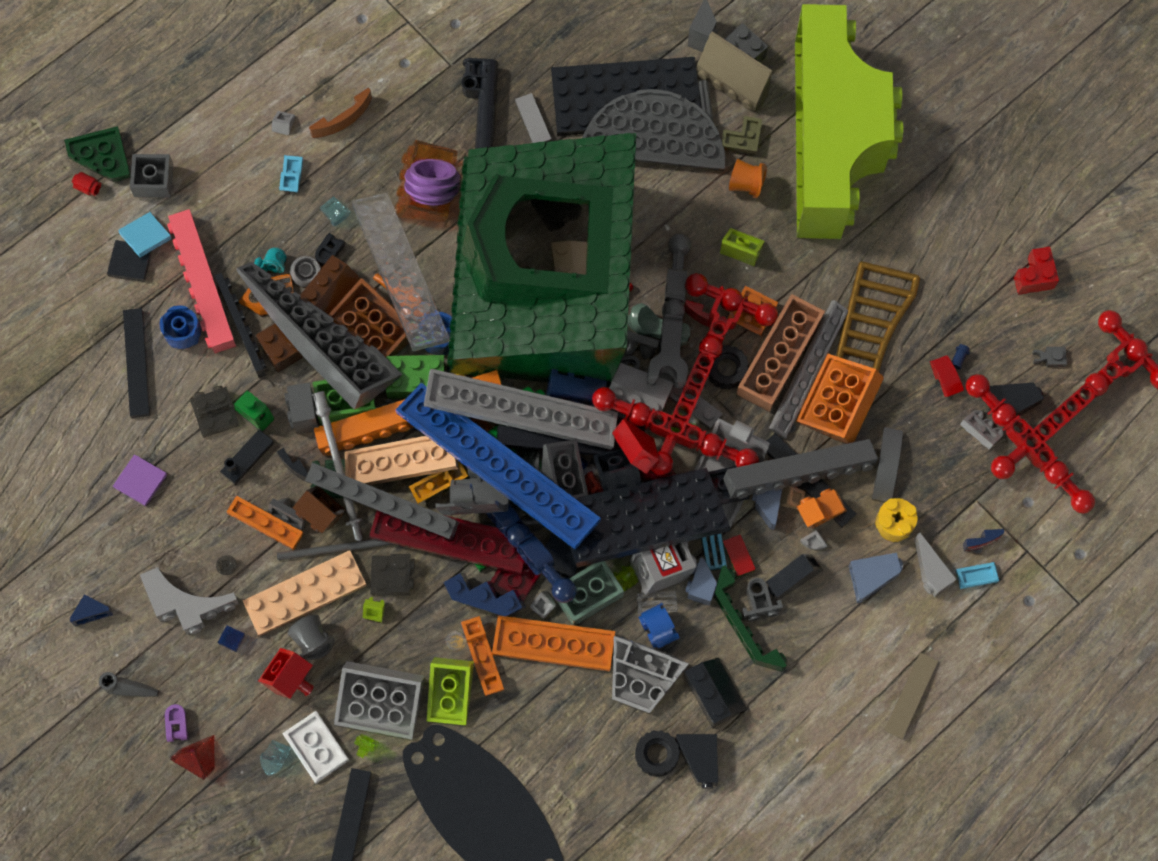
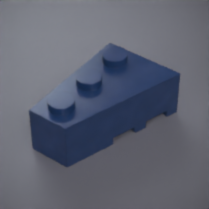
M552 369L547 381L546 396L595 407L592 396L597 389L606 387L607 381L584 376V379L574 377V373L568 372L567 375L558 374V370Z

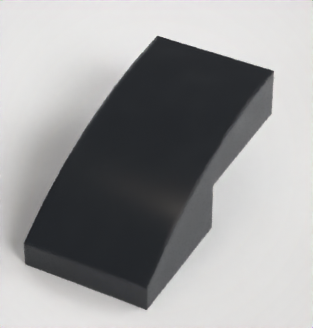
M284 448L278 450L277 454L283 464L295 476L305 481L308 473L300 459L292 463Z

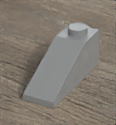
M919 533L914 542L922 582L924 583L923 586L929 594L932 593L936 597L953 585L956 578L922 534Z

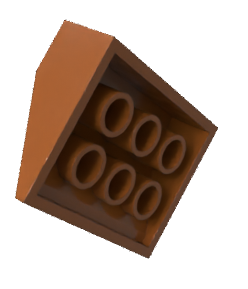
M363 278L354 285L328 314L334 319V323L348 328L347 332L355 337L358 335L364 339L363 343L369 347L371 345L374 346L385 357L395 356L419 333V329Z

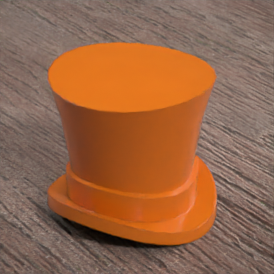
M737 158L730 178L729 191H745L753 195V198H758L767 175V165L760 163L759 166H753Z

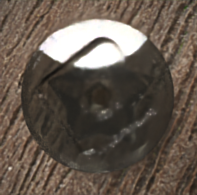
M230 555L220 557L216 562L217 571L222 575H230L235 572L237 568L235 558Z

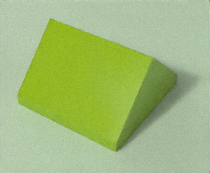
M730 228L722 240L720 254L755 266L765 241Z

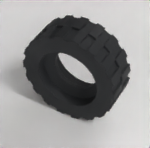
M723 346L721 355L715 359L708 375L709 381L714 386H718L720 389L738 387L748 371L749 365L743 351L735 346ZM730 359L734 361L737 367L736 372L730 376L722 375L718 370V364L721 360Z
M662 730L647 732L639 739L636 745L635 759L639 768L644 773L646 772L648 775L656 777L671 773L676 767L680 755L676 739ZM661 744L666 748L667 758L662 763L650 761L647 752L651 745Z

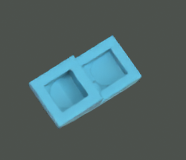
M284 155L280 191L298 192L302 175L303 157Z

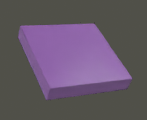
M134 454L114 483L113 488L140 504L147 506L166 478L167 473Z

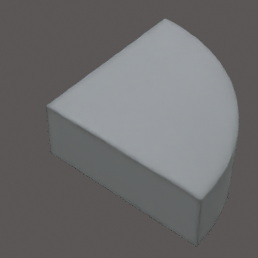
M817 530L800 539V542L811 550L827 548V544Z

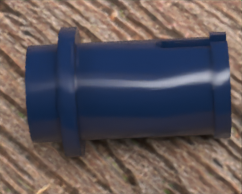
M959 344L955 348L956 353L952 359L955 369L958 370L962 368L966 356L970 354V348L963 344Z

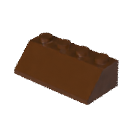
M332 255L301 293L300 299L306 303H312L326 314H329L361 278L346 263Z

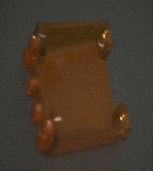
M415 140L412 145L408 146L407 153H403L401 160L404 165L399 174L401 185L397 189L396 196L399 198L394 207V213H396L397 218L445 222L448 219L450 202L443 205H425L411 199V195L404 188L406 181L405 173L414 162L424 159L442 160L456 167L457 150Z

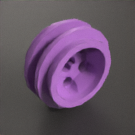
M424 159L414 162L406 170L404 188L410 198L418 203L443 205L451 202L459 194L461 176L455 167L448 162Z

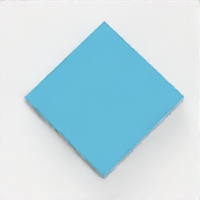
M150 212L118 230L122 238L139 257L171 240V235Z

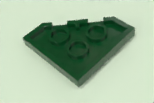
M118 126L64 140L68 157L72 161L113 182L131 177Z

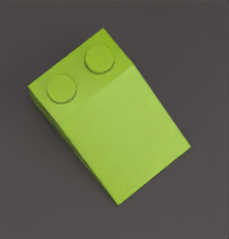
M434 657L430 664L426 721L457 725L467 724L474 661Z

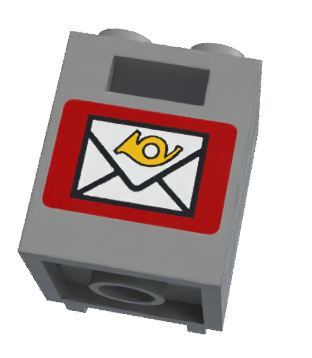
M688 542L636 553L629 560L631 563L630 568L635 571L642 587L641 592L645 595L686 581L697 567L696 559L688 549Z

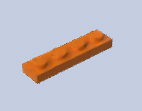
M238 496L235 497L227 510L228 515L292 550L296 548L304 535L301 530Z

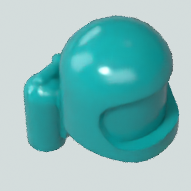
M273 247L267 251L264 260L258 257L255 259L254 264L266 272L283 273L287 256L281 248Z

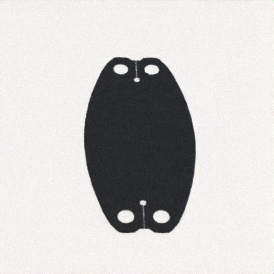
M441 725L429 726L423 732L421 741L412 742L403 749L404 767L422 808L444 840L465 861H545L546 859L563 861L553 832L532 796L521 782L485 749L458 732ZM436 733L442 734L445 738L444 743L440 746H436L432 742V737ZM414 752H421L424 759L422 763L414 764L411 761V755ZM438 756L439 761H435L434 758Z

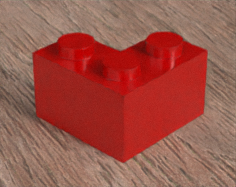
M1051 247L1032 249L1028 256L1030 267L1018 269L1014 276L1018 295L1055 289L1059 282Z

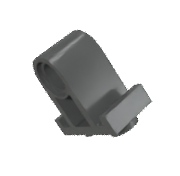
M753 578L749 581L746 595L751 611H747V607L742 609L743 620L752 622L759 620L761 616L775 617L779 615V612L783 609L782 602L778 600L776 605L772 606L766 582L761 578ZM758 586L762 592L754 593L752 587Z

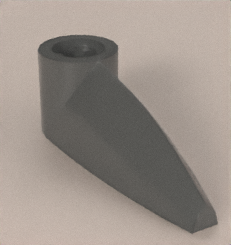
M111 672L103 673L99 678L100 687L109 694L143 697L158 696V689L134 680L117 677ZM112 680L113 684H110L108 687L106 683Z

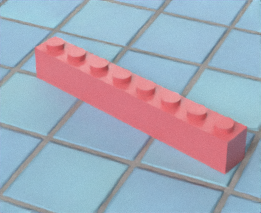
M190 209L168 216L170 223L167 226L170 234L174 233L175 239L172 241L175 249L180 251L181 255L178 256L181 267L185 266L186 271L183 274L186 282L191 284V288L188 289L191 298L196 299L197 304L194 307L197 315L202 317V321L199 322L202 331L207 332L208 337L205 340L208 348H212L214 353L236 347Z

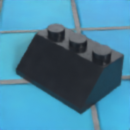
M719 657L701 662L684 672V678L712 728L747 710Z

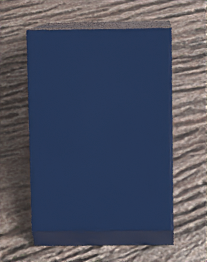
M84 594L71 615L70 622L74 626H79L112 616L113 612L108 606Z

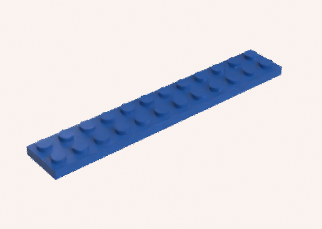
M420 383L396 409V413L572 548L576 549L601 521L599 516L466 416L424 407L427 388L424 384Z

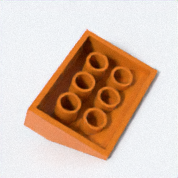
M827 354L796 422L846 444L853 443L884 377L877 369Z

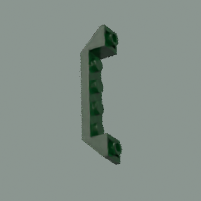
M726 565L722 566L714 599L753 663L777 671H784L787 666V659L782 652L779 653L775 649L762 656L763 650L751 638L753 634L748 626L745 627L742 623L741 613L738 609L734 610L731 605L733 601L730 595L724 593V591L734 586L736 576L731 568L728 569Z

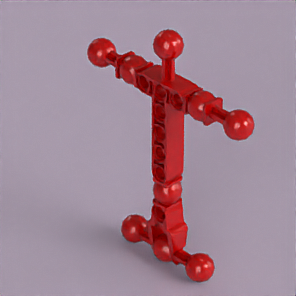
M699 273L691 274L685 280L687 293L694 297L705 294L716 300L709 314V320H711L710 329L707 336L699 343V355L673 415L662 411H655L654 408L651 411L647 404L635 403V399H633L631 404L617 399L614 391L607 387L597 389L592 396L593 404L599 411L614 409L625 414V419H629L633 425L645 426V429L649 428L651 432L665 438L661 450L657 452L659 460L651 468L653 473L661 476L668 474L673 468L671 454L676 443L687 448H696V451L700 449L701 453L706 457L717 456L715 459L717 461L721 455L735 461L737 467L759 463V457L754 450L745 448L738 451L725 445L727 439L722 441L721 437L717 434H706L707 431L704 430L703 432L701 428L688 422L713 363L722 353V342L729 329L733 330L736 327L742 311L754 315L757 323L765 327L771 326L776 322L778 311L771 303L754 304L748 301V296L743 297L741 292L735 288L726 290L723 286L717 288L708 284L704 275ZM719 304L726 311L733 312L737 310L735 317L728 320L724 316L719 317L720 314L717 312ZM714 330H720L722 334H716ZM700 362H706L708 366L704 367ZM692 378L700 379L701 383L694 382ZM686 394H691L694 399H688ZM678 411H685L687 415L682 416L678 413ZM658 419L662 424L656 425L653 420ZM677 427L680 432H673L671 428ZM689 435H695L698 440L690 439Z
M1114 310L1102 312L1098 318V326L1104 333H1113L1121 344L1107 356L1108 362L1100 371L1088 375L1085 384L1034 429L1024 419L1019 418L1020 415L1016 417L1014 407L1009 403H1004L1005 398L1000 402L989 390L990 382L987 377L975 374L970 376L966 382L967 393L973 398H981L991 410L987 414L990 415L992 413L994 423L1004 427L1002 430L1006 431L1009 439L1017 446L1008 456L1002 455L994 458L991 463L992 474L998 479L1012 477L1015 472V464L1026 456L1035 467L1041 469L1040 472L1044 471L1046 480L1051 484H1055V489L1061 486L1070 495L1073 510L1082 514L1089 513L1094 508L1095 497L1093 493L1088 490H1080L1073 483L1070 477L1074 473L1071 472L1069 474L1067 465L1057 460L1058 457H1055L1053 450L1045 442L1095 397L1104 395L1114 380L1120 376L1128 377L1141 365L1150 373L1152 386L1158 389V365L1151 358L1153 354L1148 353V346L1145 341L1134 338V333L1129 334L1122 327V318ZM1123 348L1126 358L1136 362L1131 367L1123 366V362L1119 361L1118 353ZM1107 370H1110L1113 376H1110L1107 373ZM1081 393L1086 396V400L1081 397ZM1067 405L1072 406L1073 411H1070ZM1054 416L1059 418L1060 423L1054 420ZM1014 426L1019 427L1020 433L1015 431ZM1043 428L1047 435L1042 434L1040 429ZM1027 440L1033 443V447L1027 444ZM1040 454L1046 457V462L1040 458Z

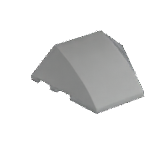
M614 636L612 699L650 713L689 663L641 643Z

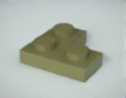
M744 116L742 132L723 129L722 145L724 150L756 155L762 119Z

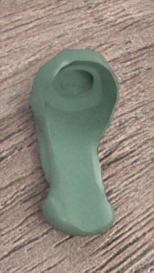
M640 303L631 309L628 315V326L637 334L660 339L663 319H660L648 305ZM685 323L682 324L681 346L688 344L691 335L690 327Z

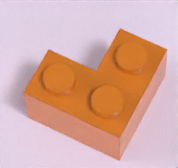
M828 488L820 493L821 496L818 498H811L809 496L800 501L801 504L797 508L808 528L814 529L847 511L837 490L833 489L831 491Z

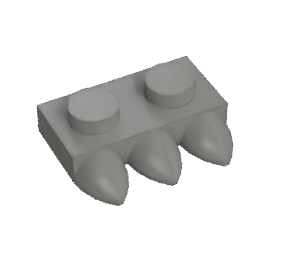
M975 410L960 425L980 441L982 445L991 449L1003 436V428L996 427L992 429L993 420H982L983 411Z

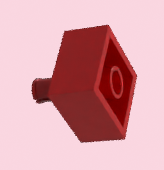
M280 648L258 681L275 694L291 699L297 689L305 696H308L314 686L304 680L313 665L297 653Z

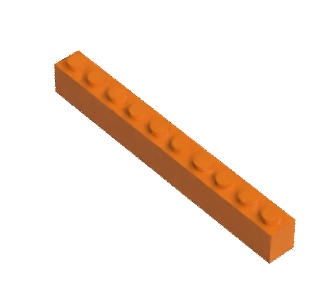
M497 370L473 377V379L502 385ZM404 400L332 422L331 426L338 451L349 450L356 445L368 444L375 439L387 438L394 433L406 432L414 427L396 413V409ZM324 426L314 428L320 452L323 456H330L331 451Z

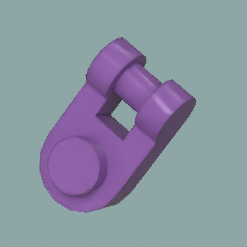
M177 704L170 705L165 711L167 742H173L174 739L188 740L186 712L182 706ZM180 725V731H173V726Z

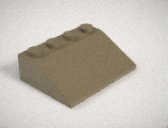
M713 31L709 35L697 64V74L702 80H707L717 90L724 91L731 99L739 101L748 110L751 109L756 112L768 97L772 70Z

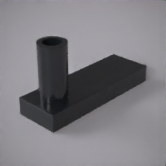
M258 430L233 458L225 460V466L220 473L236 485L274 444L273 440L261 430Z

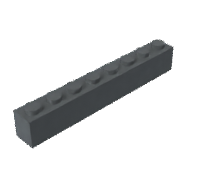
M870 439L727 469L723 479L730 498L742 499L751 494L761 495L770 490L779 491L788 486L797 487L806 482L815 483L820 479H833L838 475H851L861 470L864 472L869 471L874 467L878 458Z
M312 463L305 480L453 540L460 523L457 520L315 463Z

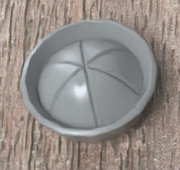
M301 256L293 261L290 267V275L297 285L307 287L321 270L322 266L312 256Z

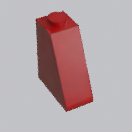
M623 419L612 432L630 463L647 474L659 460L655 439L626 419Z

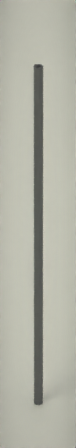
M534 518L521 519L522 524L526 526L541 524ZM494 523L483 524L487 526L496 527ZM373 539L278 552L277 560L393 545V543Z

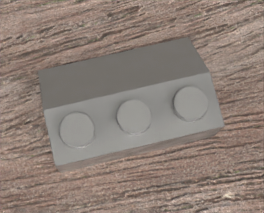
M621 363L612 380L610 389L614 391L617 399L631 404L633 399H635V403H645L650 407L651 411L654 408L655 411L664 412L674 382L658 377L655 385L647 384V372Z

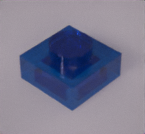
M226 625L217 643L237 652L245 634Z

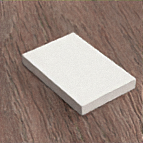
M317 711L282 733L315 783H318L349 761Z

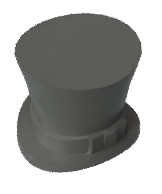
M317 614L298 620L288 630V636L301 648L302 653L300 656L305 660L323 658L334 646V637L325 633L320 617Z

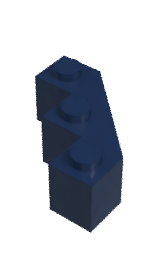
M460 573L443 582L452 600L501 616H510L526 607L518 590H512L499 597L491 581H486L472 588L465 573Z

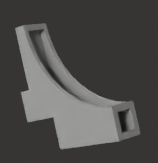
M159 567L140 575L159 621L166 622L172 620L175 617L174 615H178L183 630L187 635L199 633L205 627L203 619L215 618L217 613L231 611L239 604L234 592L219 597H199L187 594L169 583Z

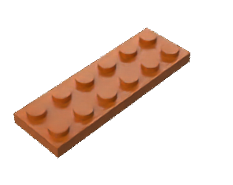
M498 615L492 655L610 671L615 631Z

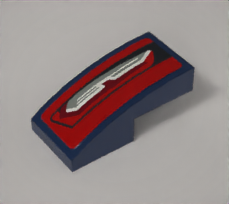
M1004 529L984 530L981 538L966 539L963 543V551L977 550L996 542L1004 534Z

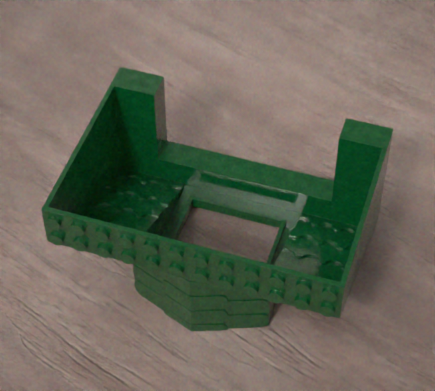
M636 133L469 149L468 156H464L461 172L460 212L457 225L459 227L456 238L455 279L452 291L451 332L448 344L449 355L447 358V366H450V373L479 376L497 370L500 378L547 382L552 369H556L558 374L567 375L570 372L574 373V377L584 379V376L605 380L607 381L606 387H610L627 348ZM538 199L589 205L586 275L535 270L534 268L524 269L515 263L506 244L505 226L510 212L518 202Z

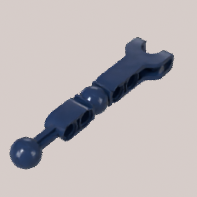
M510 504L507 512L486 513L500 532L508 539L509 543L517 547V552L536 575L543 573L552 584L554 599L560 603L571 602L577 593L575 583L568 578L560 577L553 568L555 563L551 554L531 533L529 527L522 524V520Z

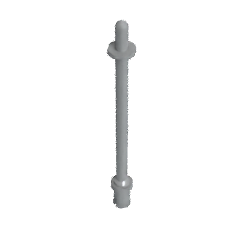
M325 392L314 393L312 396L317 408L316 416L319 415L322 419L336 472L345 475L329 419L331 408H328ZM343 496L350 520L346 522V526L351 525L355 540L361 541L362 533L359 522L363 520L362 518L357 519L353 501Z

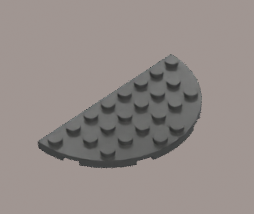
M654 89L638 90L612 100L592 118L582 137L636 133L635 161L725 170L724 147L713 121L694 102L692 103L681 97V95L669 91Z

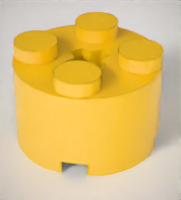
M888 499L881 506L875 520V525L880 535L891 542H899L908 538L917 524L916 507L904 499Z

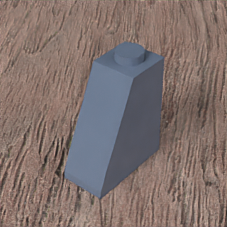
M897 553L850 562L849 571L857 603L863 602L899 576L901 570H903V563L901 558H898Z

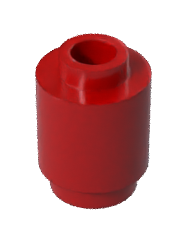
M79 172L72 179L73 188L82 193L96 196L100 191L101 183L90 175Z

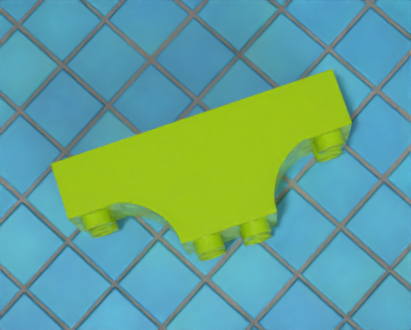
M802 4L795 37L797 238L841 239L845 226L854 225L855 210L859 209V188L851 186L865 176L884 173L888 159L897 158L898 143H902L903 121L897 120V109H901L902 87H893V72L875 69L863 62L851 48V42H855L856 20H847V5Z

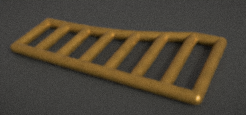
M864 261L859 262L836 356L843 358L844 354L874 361L872 368L877 369L879 372L888 343L898 323L917 295L920 276ZM864 270L912 281L910 291L863 279ZM862 286L906 297L901 306L858 295ZM856 303L895 312L896 315L892 321L855 313L854 311ZM852 320L884 327L887 330L884 337L851 330L850 327ZM848 337L880 344L877 354L847 347Z

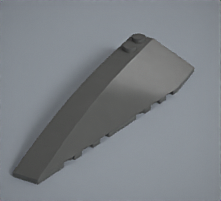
M253 262L237 268L241 278L279 329L354 410L369 403L402 376L396 367L377 348L372 345L369 347L363 343L364 339L358 335L355 337L347 332L348 328L334 323V319L312 303H306L301 300V296L296 292L291 293L285 289L286 285L271 279L269 273Z

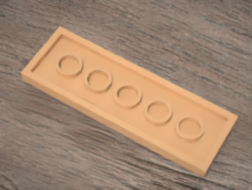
M427 436L345 451V476L367 485L458 469V460Z
M349 550L243 600V603L260 637L367 585Z

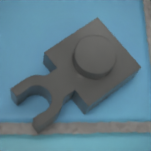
M1046 347L1045 352L1042 350H1033L1032 355H1039L1040 359H1034L1033 364L1046 362V367H1066L1067 365L1066 347Z

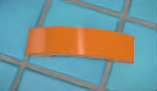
M480 616L462 621V628L485 696L503 691L504 687Z

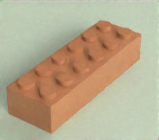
M791 294L739 384L736 395L770 412L818 329L825 311Z

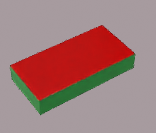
M741 534L723 541V546L737 578L756 570Z

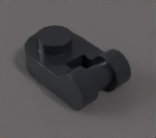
M328 233L315 252L316 260L324 266L332 255L336 257L343 250L346 242L342 239L338 240L333 234Z

